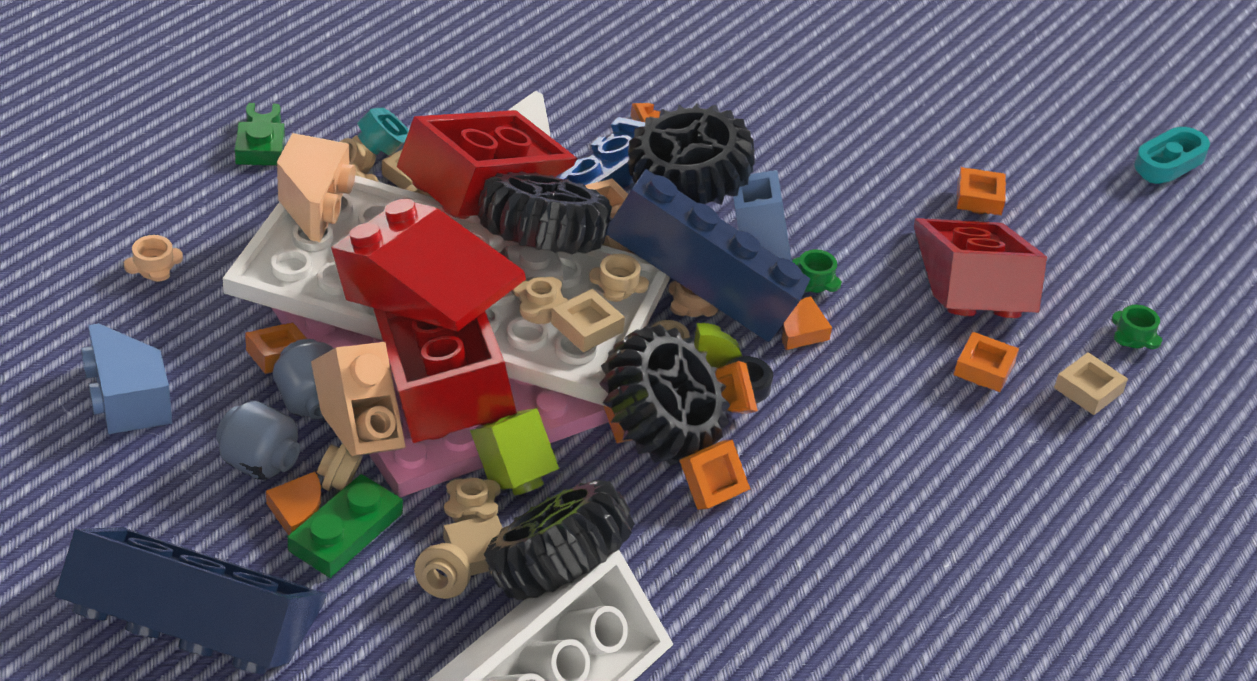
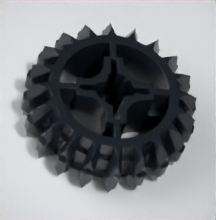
M698 103L693 108L684 109L679 104L677 110L669 112L661 109L659 118L647 117L645 126L635 128L634 138L629 141L628 148L629 174L632 176L634 184H636L645 169H647L654 175L669 179L678 191L696 203L706 205V203L715 202L722 205L725 195L738 196L739 187L748 185L749 176L754 172L753 166L755 165L754 140L751 137L750 130L745 127L744 119L734 118L732 110L719 112L716 105L703 109Z
M536 172L497 173L494 177L485 180L484 190H481L478 202L480 207L478 214L480 224L493 235H499L505 241L519 243L520 246H530L537 250H549L555 254L557 252H566L571 255L577 252L585 254L601 249L607 236L609 223L612 220L610 217L612 206L609 204V200L597 190L588 189L584 184L570 182L569 179H560L553 175H541Z
M661 324L654 327H644L641 330L636 329L617 342L613 349L608 352L609 357L607 361L601 365L605 377L599 384L608 393V396L602 403L612 408L615 415L610 423L620 424L624 430L623 440L632 439L636 443L637 453L643 454L648 452L654 463L666 461L672 466L677 463L680 464V459L712 446L723 438L722 430L729 424L724 412L730 407V404L721 395L727 386L718 382L715 375L718 368L711 367L706 360L707 350L699 352L694 346L692 337L682 339L677 328L666 330Z
M592 480L588 483H579L569 490L564 489L551 498L547 497L545 501L537 506L530 507L529 511L514 518L510 525L501 528L499 535L492 538L484 553L490 574L498 588H502L508 598H515L516 600H526L529 597L538 598L547 591L554 592L566 583L572 584L579 576L590 573V570L596 565L606 562L607 557L618 551L622 543L628 540L632 533L631 530L635 525L629 513L631 510L621 493L615 490L610 481Z

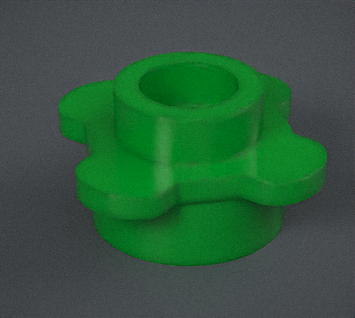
M813 249L805 251L800 257L792 260L801 269L802 273L810 278L805 292L820 293L825 290L835 292L840 289L842 281L836 277L837 260L832 254L823 250Z
M1129 305L1123 311H1117L1113 314L1111 321L1117 328L1114 340L1118 344L1137 349L1143 347L1157 349L1161 346L1162 338L1157 335L1160 318L1154 310L1143 305Z

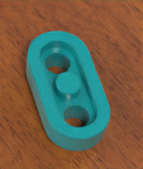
M385 108L370 109L357 122L361 129L358 138L375 155H378L381 151L387 155H393L403 149L409 130L389 110Z
M1172 128L1139 147L1134 163L1135 170L1143 179L1150 183L1161 184L1170 182L1204 163L1210 147V141L1205 134L1194 128Z

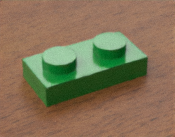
M360 474L287 536L288 552L331 578L403 514V499L363 474Z

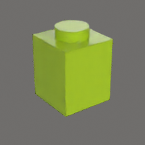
M537 408L517 411V414L501 418L495 423H488L470 430L487 479L496 481L500 485V489H512L514 495L530 492L544 485L541 476L559 469Z

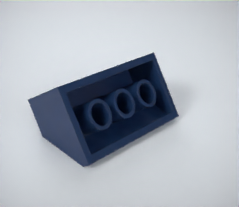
M645 169L609 223L607 236L767 342L771 341L800 302L810 281V278L804 275L795 263L788 259L777 257L762 247L753 235L745 231H738L720 219L711 207L702 203H696L678 191L669 179L654 175L647 169Z
M124 527L74 530L54 597L74 603L72 612L80 616L105 621L108 615L127 621L125 629L131 633L149 638H159L160 633L179 638L178 647L182 650L203 656H212L215 650L233 656L232 665L236 668L252 673L266 674L267 668L290 663L323 607L327 593Z

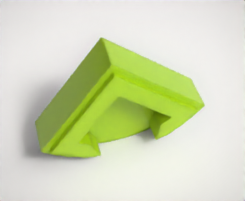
M697 323L694 346L699 352L707 350L706 360L711 367L719 368L725 366L729 360L742 356L737 340L722 332L719 326L710 323Z

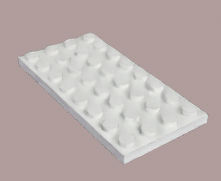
M355 175L351 193H344L341 198V209L337 222L335 224L329 223L321 241L318 242L308 238L279 202L223 277L224 294L382 340L374 308L345 299L331 247L348 236L352 228L367 223L383 212L386 205L395 200L411 199L415 203L437 207L443 212L444 210L442 205L433 197ZM450 216L503 256L506 254V246L519 245V243L514 241H505L499 235H493L480 224L478 216H470L467 219ZM604 245L601 246V249L585 254L577 252L571 255L566 252H558L563 273L562 296L570 300L588 290H595L625 316L623 333L582 352L554 327L551 322L535 324L525 320L519 312L520 299L513 295L511 291L485 310L504 358L509 378L606 406L602 402L608 396V393L599 384L605 377L601 365L607 361L609 357L608 352L613 349L617 342L624 339L625 336L634 330H641L647 326L670 277L636 254ZM626 254L639 262L641 267L640 276L648 279L649 287L646 292L632 293L630 297L622 301H609L604 297L603 289L598 284H594L589 280L590 271L595 267H600L601 261L609 255Z

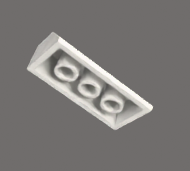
M620 550L610 554L606 562L596 565L590 570V573L579 576L572 584L566 583L554 592L547 591L538 598L529 597L522 601L428 681H634L663 655L673 643Z

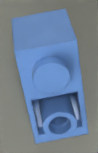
M773 170L751 174L748 185L739 187L738 196H733L738 231L750 233L759 241L762 247L779 258L792 261L778 171Z
M99 323L88 325L91 346L81 348L86 379L96 377L97 382L88 383L94 415L104 413L108 434L172 424L169 384L161 351Z

